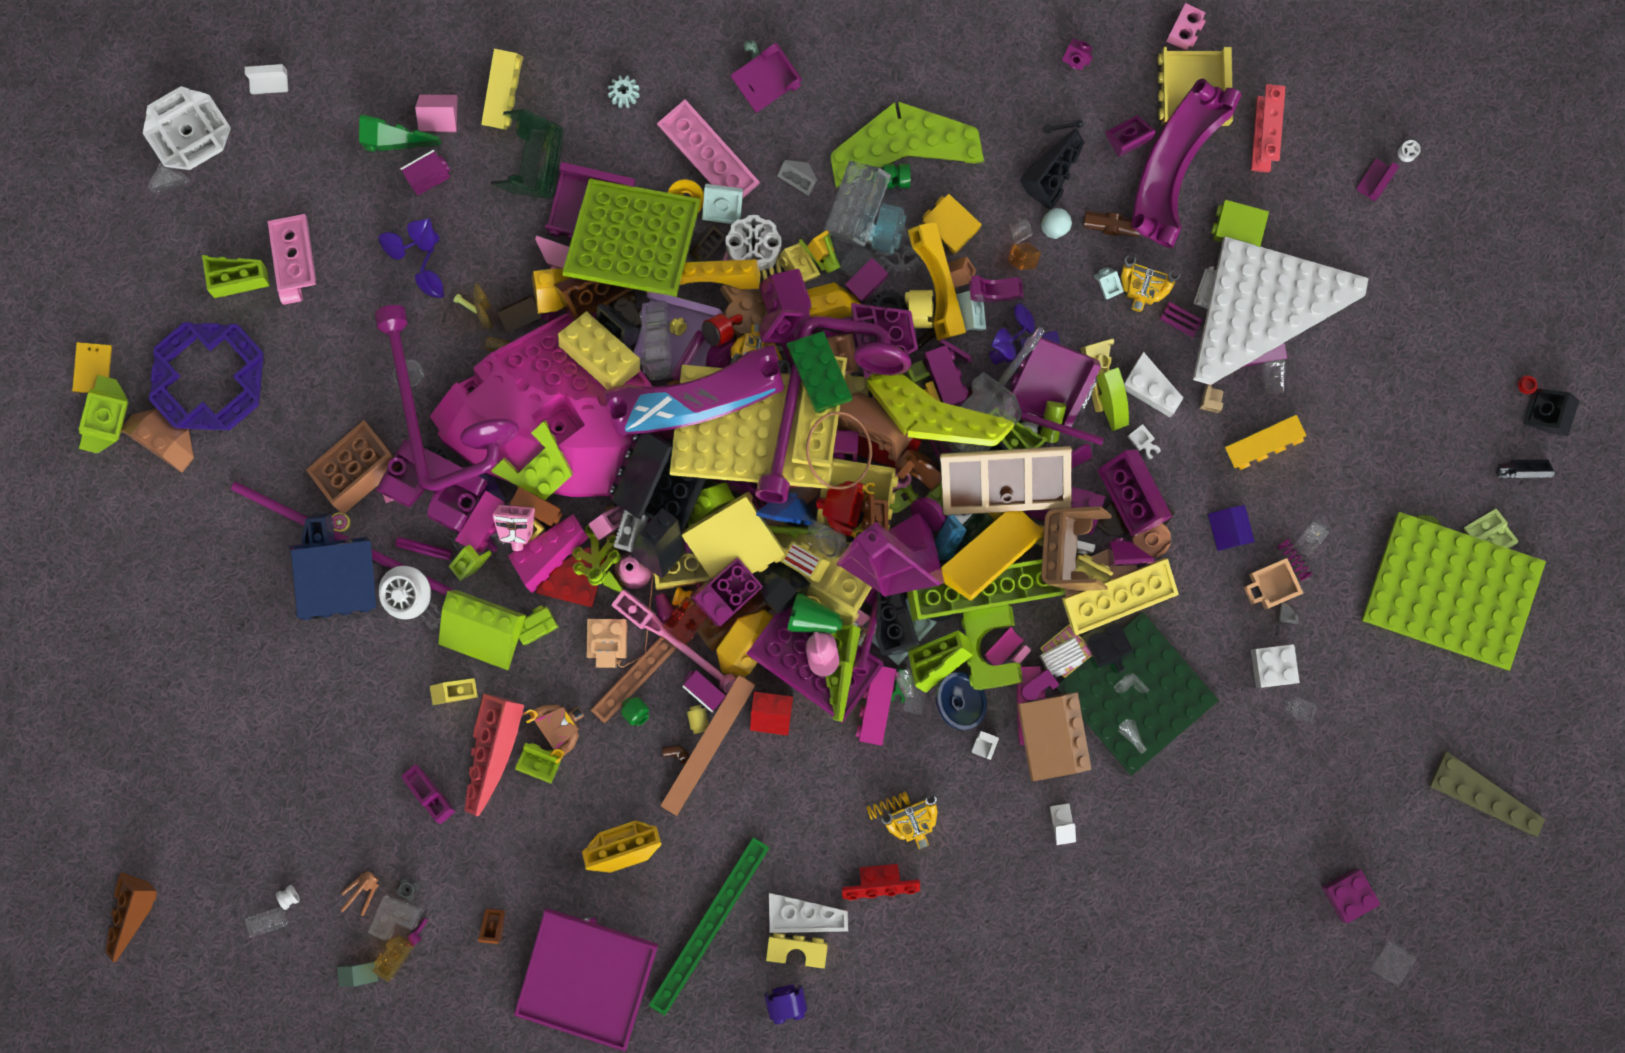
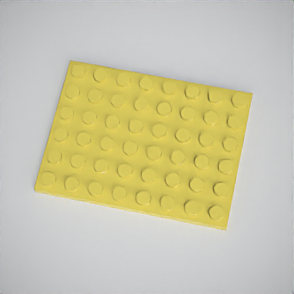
M682 365L680 383L710 375L723 368ZM780 373L784 389L779 393L722 417L695 425L676 428L674 430L670 475L758 483L761 476L771 471L790 374ZM801 381L782 475L792 486L828 489L827 486L823 485L813 475L808 464L792 462L804 386ZM812 465L816 474L824 482L828 483L829 467Z

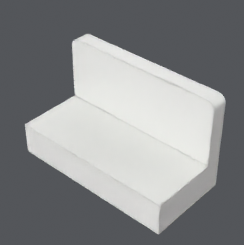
M283 64L245 67V75L249 78L251 94L288 91L287 69Z

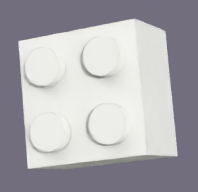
M1294 644L1251 650L1256 688L1300 683Z

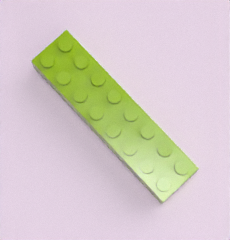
M1043 559L1010 565L972 600L967 599L945 583L909 591L907 595L912 621L1056 597L1066 595L1065 588L1050 586L1042 580Z

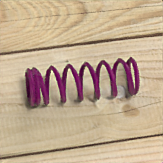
M1286 539L1285 541L1277 545L1278 550H1282L1290 546L1282 555H1287L1291 552H1294L1291 556L1287 558L1288 561L1298 557L1291 564V567L1299 563H1302L1294 570V572L1306 568L1300 575H1298V578L1302 577L1300 579V581H1302L1310 575H1312L1313 572L1305 573L1308 570L1309 566H1304L1300 568L1305 563V561L1302 560L1297 562L1301 558V555H1296L1292 557L1296 554L1297 549L1289 551L1293 547V544H1288L1291 542V540Z

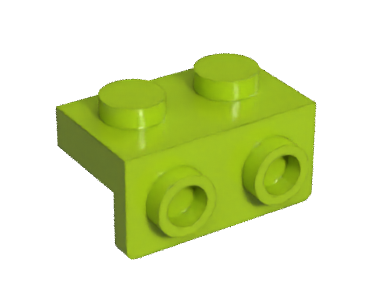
M525 743L515 770L551 784L561 760L559 763H555L558 756L552 755L550 757V754L553 752L552 750L546 751L537 744Z

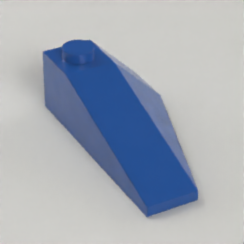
M793 492L788 493L786 502H769L757 511L756 516L797 524L802 522L805 525L817 526V521L805 500L798 498V494Z

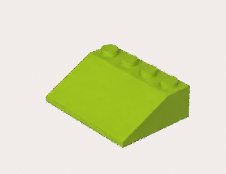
M459 590L447 591L442 607L438 644L509 670L526 615Z

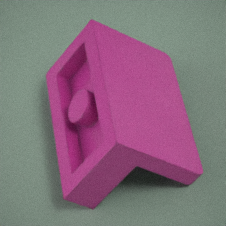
M1009 627L983 655L993 666L1001 665L1024 641L1013 631L1012 627Z

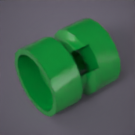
M883 164V189H894L895 186H898L899 189H910V164H899L898 167H895L894 164Z

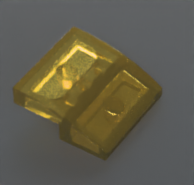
M479 283L474 284L476 312L481 324L486 330H489L494 326L486 310L492 306Z

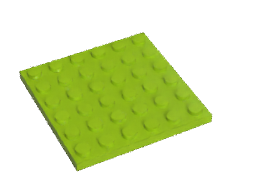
M589 178L562 271L563 276L677 297L701 199Z

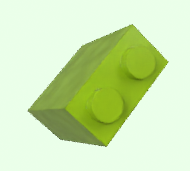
M1228 200L1218 205L1215 214L1218 216L1217 223L1214 222L1211 229V234H1214L1212 240L1222 242L1225 237L1256 245L1257 247L1261 246L1269 211Z

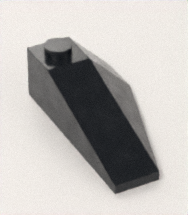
M1073 129L1033 163L1020 179L1026 193L1048 209H1052L1064 192L1061 189L1064 180H1069L1071 175L1069 173L1072 163H1076L1084 145V141L1077 129Z
M773 561L768 564L769 567L762 572L756 571L753 573V576L763 586L760 591L762 592L764 602L778 615L794 605L797 593L806 596L811 583L798 571L781 561L777 563Z

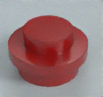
M1526 375L1519 379L1517 386L1521 393L1529 395L1536 391L1537 381L1534 377Z

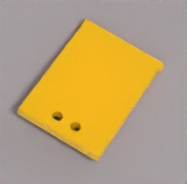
M77 342L73 392L88 393L90 389L94 390L97 375L109 378L112 345Z

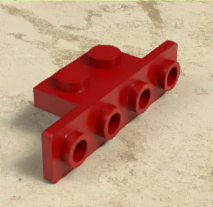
M898 864L859 868L861 885L842 887L843 899L856 900L863 897L876 898L882 895L895 896L901 893L914 894L920 891V880L900 881Z

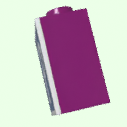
M434 150L400 168L418 196L450 178L448 164L442 155L438 156Z
M697 670L695 672L691 671L684 678L686 683L682 687L711 712H714L727 696Z

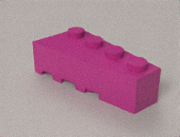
M573 514L525 544L522 550L509 554L508 557L524 585L533 593L537 589L536 587L542 581H545L549 574L556 567H559L563 560L569 554L571 555L572 551L576 547H580L589 537Z

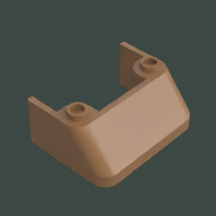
M1101 506L1060 508L1048 511L1045 516L1042 580L1050 586L1076 591L1108 590V586L1098 579H1089L1086 573L1076 571L1077 536L1085 535L1091 531L1093 519H1111L1110 513Z

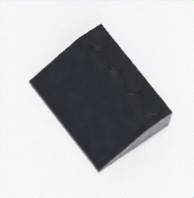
M650 432L631 435V444L624 451L622 465L617 467L615 481L608 488L610 499L638 519H642L672 450V447L660 433Z
M665 439L673 448V439ZM671 450L643 515L653 519L663 508L678 519L682 534L707 478L670 475Z

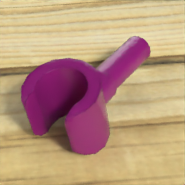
M424 918L418 928L409 935L408 940L412 945H416L422 939L418 934L427 923V919Z

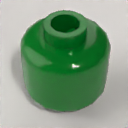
M629 697L623 701L621 715L630 725L640 726L648 720L649 708L641 698Z

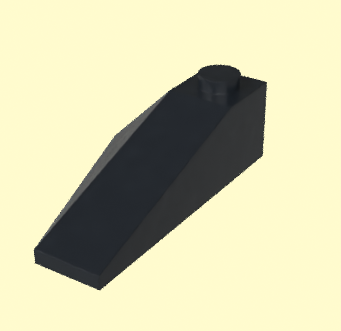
M877 591L876 639L881 655L902 654L919 647L920 643L904 594L883 596L882 593Z

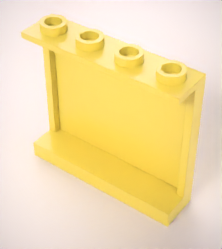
M1164 47L1161 53L1158 54V65H1161V72L1158 73V83H1161L1158 101L1161 102L1162 108H1159L1158 117L1159 120H1162V126L1166 125L1175 109L1197 80L1203 78L1212 86L1220 87L1224 92L1226 88H1232V47H1224L1222 51H1167V47ZM1233 115L1221 126H1229L1233 121Z
M832 458L828 484L837 486L845 481L855 482L861 477L867 464ZM870 464L866 475L859 483H863L865 486L867 483L875 484V488L868 487L867 490L875 492L874 499L888 501V520H891L893 509L889 507L890 504H894L896 494L892 490L897 488L898 476H895L896 468ZM821 488L820 497L826 498L827 491L832 488ZM818 509L817 527L832 528L828 524L827 518L822 515L823 509ZM862 523L857 527V529L862 528Z
M749 491L689 526L681 535L710 578L736 558L753 574L756 571H764L769 567L768 564L773 561L777 563L785 557L787 547L782 548L764 519L756 516L758 510L752 503L753 496Z

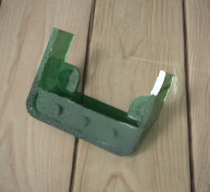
M525 109L504 111V116L517 121L516 133L519 138L525 140L520 175H510L507 180L491 181L490 185L512 194L537 198L552 197L555 190L564 139L563 128Z

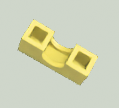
M774 933L773 936L769 935L766 961L786 963L789 951L800 949L806 956L805 966L825 969L828 943L824 942L822 938L813 937L811 941L804 940L805 936L793 935V938L785 937L784 933Z

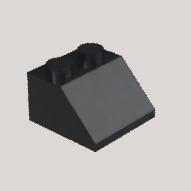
M599 304L597 306L596 320L628 348L637 342L639 329L634 323L625 318L622 312L609 305Z
M1537 388L1532 395L1523 424L1551 434L1568 436L1580 400L1570 392Z

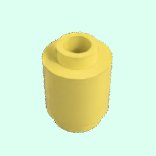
M701 705L690 707V711L687 712L690 729L693 730L694 734L705 732L709 726L706 708H702Z

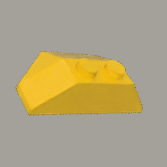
M835 282L807 289L811 301V308H809L810 317L826 316L839 319L851 317V303L860 304L859 299L853 293Z
M761 610L737 618L716 648L722 673L725 675L732 673L735 677H738L739 674L745 677L751 673L758 662L748 656L747 652L774 615L766 610Z
M635 820L598 833L587 848L582 851L586 870L611 873L648 860L662 844L656 826Z

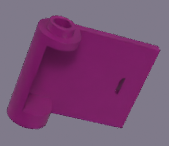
M777 42L730 75L755 113L765 108L790 89L793 92L802 86L800 84L802 81L801 77Z

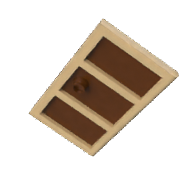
M1071 446L941 454L943 515L1071 508Z

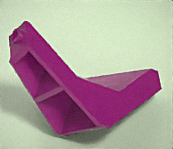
M917 513L891 528L889 532L875 522L853 540L836 562L837 566L856 576L882 593L883 596L938 586L944 583L932 530L921 513Z

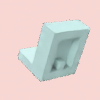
M1109 267L1103 268L1098 271V274L1094 275L1095 279L1099 281L1105 299L1124 292L1118 273L1114 269Z

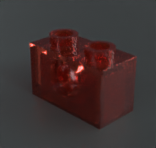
M686 596L663 627L686 645L693 639L697 630L706 622L708 616L693 600Z

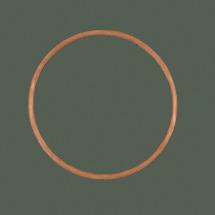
M831 412L819 418L812 426L807 438L806 456L808 465L818 481L829 488L842 490L859 483L866 475L872 458L871 440L864 425L856 417L845 412ZM831 415H845L855 420L865 432L868 440L869 458L867 466L861 477L848 486L838 487L824 482L816 474L810 461L809 443L815 427L824 418Z

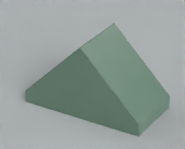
M376 961L337 967L339 987H354L378 981Z

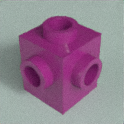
M1073 38L1062 61L1069 64L1071 68L1082 71L1085 65L1089 66L1093 55H1091L1093 47L1085 41Z

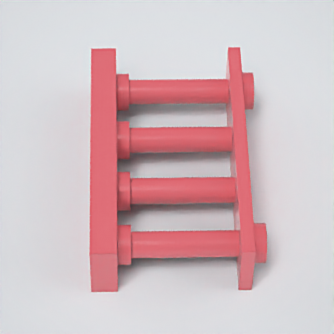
M1266 84L1265 97L1257 96L1250 171L1269 173L1271 171V161L1280 160L1286 86Z

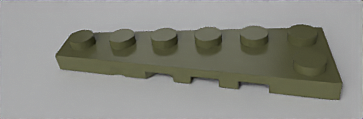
M1443 753L1429 787L1532 836L1538 837L1545 821L1544 818L1450 753Z

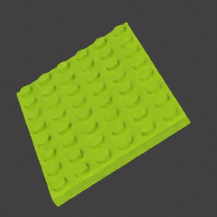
M1397 512L1361 621L1510 671L1546 561L1402 512Z

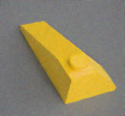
M563 268L533 271L532 283L538 314L557 312L564 307L553 285L572 278L563 276Z

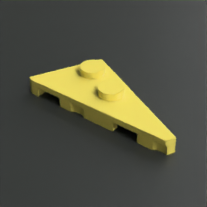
M1114 338L1081 347L1083 354L1100 361L1101 368L1097 376L1110 371L1109 366L1112 357H1109L1111 345H1114ZM1095 378L1090 391L1095 412H1101L1103 407L1098 396L1102 395V392Z

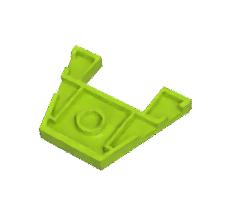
M546 420L531 432L545 448L523 469L518 471L504 457L491 470L496 475L544 500L573 475L563 452L560 451L554 435L551 434L548 428L549 425Z

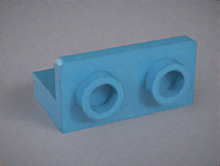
M948 515L935 540L936 549L939 550L937 553L939 560L952 559L967 531L954 515Z

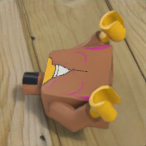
M554 704L543 705L534 710L530 709L524 712L523 715L529 714L531 716V719L526 721L527 723L533 720L536 722L554 749L550 757L557 755L558 759L555 763H559L563 756L574 748L577 742L580 728L576 722L584 717L581 709L576 707L571 712H568L566 707Z

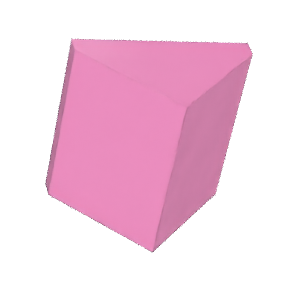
M419 95L415 107L418 131L457 132V95Z

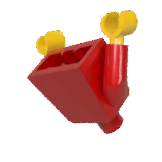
M845 481V482H843V483H841V484H839V485H837V486H838V487L848 486V485H850V484H852V483H854V482H853V481ZM857 483L848 489H829L826 498L819 497L817 499L816 506L818 509H823L822 515L827 518L828 524L836 532L848 537L853 536L855 539L856 533L863 532L862 530L854 531L853 528L857 529L864 495H874L875 492H869L867 488H875V484L867 483L865 486L863 483Z

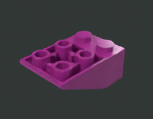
M736 558L705 582L690 597L715 625L721 626L763 586L745 565Z

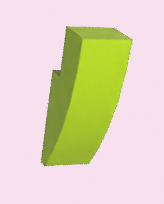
M1119 367L1096 376L1102 395L1098 397L1112 431L1129 425L1127 395Z

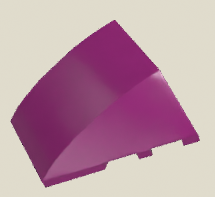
M851 303L852 321L882 326L888 332L891 344L902 349L907 354L918 349L911 311ZM854 333L857 348L867 343L879 342V339L875 336ZM862 368L865 379L874 374Z

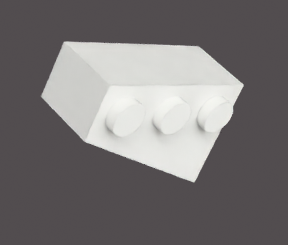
M1143 352L1124 382L1125 390L1168 417H1171L1183 397Z

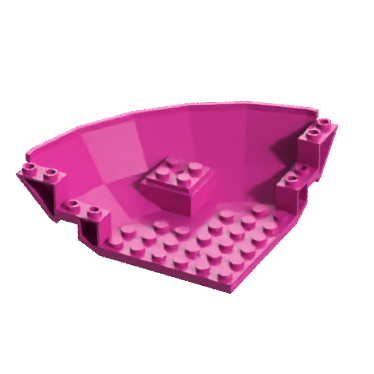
M594 312L593 314H591V316L594 317L595 319H596V312ZM567 313L490 353L473 368L474 376L459 384L458 382L455 383L430 415L431 420L439 429L437 435L442 443L472 465L482 462L487 456V450L474 449L464 445L460 439L464 429L475 423L492 419H509L518 424L519 432L510 442L499 447V457L494 467L505 457L518 471L523 469L545 448L531 432L546 420L551 434L554 435L560 451L563 452L573 472V475L553 494L569 497L608 496V488L612 482L614 483L616 478V469L619 465H622L624 451L631 444L632 434L618 435L605 398L604 391L607 389L559 347L558 333L574 322ZM641 370L624 384L653 387ZM561 427L562 431H556L555 429ZM675 429L658 431V433L664 439H674ZM489 470L488 472H486V473L489 474V475H492V476H494V477H497V478H499V479H502V480H504V481H507V482H509V483H512V482H510V481H508V480H506V479H504V478H502V477L496 475V474L493 473L491 470Z

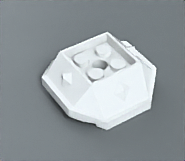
M181 86L147 106L143 135L164 167L191 170L223 151L231 127L210 95ZM186 130H192L190 134L184 135V132Z

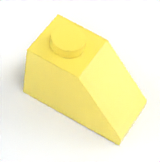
M475 678L430 686L433 705L478 697Z

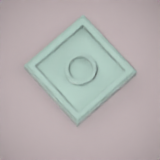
M705 184L702 220L733 224L737 219L740 220L743 189Z

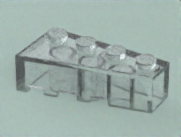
M665 300L643 303L642 311H640V320L642 322L641 365L643 373L647 374L650 381L672 378L669 309Z

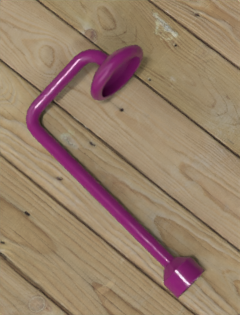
M388 305L377 309L374 313L377 329L389 335L419 483L427 490L437 491L491 470L497 463L499 447L510 442L519 432L518 424L512 420H486L464 429L460 436L461 442L470 448L487 450L486 458L482 462L437 479L429 477L400 335L408 325L406 311L400 305Z
M814 316L807 319L799 331L798 339L810 336L811 331L815 328L872 335L877 337L879 342L859 346L854 352V360L861 368L875 374L893 376L903 374L911 367V359L908 354L897 346L892 345L888 332L882 326L826 316ZM794 362L792 364L771 471L759 478L756 490L758 498L771 503L786 502L790 483L782 475L801 383V378Z

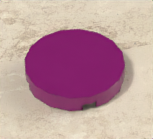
M918 497L911 504V515L914 516L917 513H921L932 531H938L944 525L946 517L942 514L943 509L933 499Z

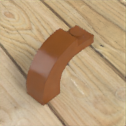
M907 450L894 464L900 469L897 475L902 479L907 474H910L923 482L931 490L942 480L941 467L918 451Z

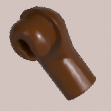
M680 745L662 748L663 757L674 756L681 764H686L690 757L689 753Z

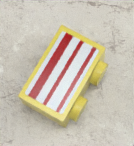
M792 541L781 562L819 583L830 562L824 559L826 555L817 550L814 553L809 551L810 546L801 541L799 544Z

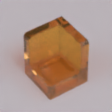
M1013 244L1007 261L1019 270L1035 269L1041 252L1031 244Z

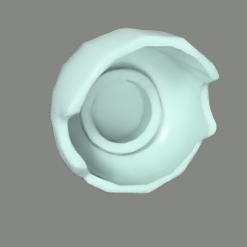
M1062 208L1050 210L1044 215L1041 222L1042 231L1047 237L1054 239L1065 235L1072 225L1070 215Z

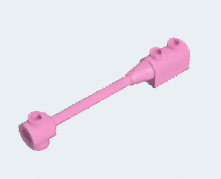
M623 590L611 606L640 629L646 628L671 642L719 680V689L728 694L737 677L732 673L723 675L670 633L655 615L656 613L627 590Z

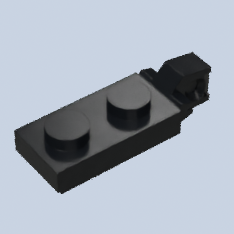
M1511 460V463L1498 464L1496 471L1499 478L1553 477L1555 473L1549 460Z

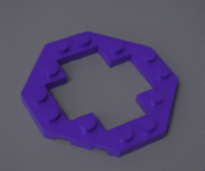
M183 322L154 347L153 355L155 357L151 373L152 386L151 392H149V400L175 429L230 431L259 406L264 353L238 324L219 325L217 323L193 324ZM197 338L209 351L225 339L247 363L233 375L245 390L216 415L204 402L200 403L188 414L166 389L181 377L169 362Z

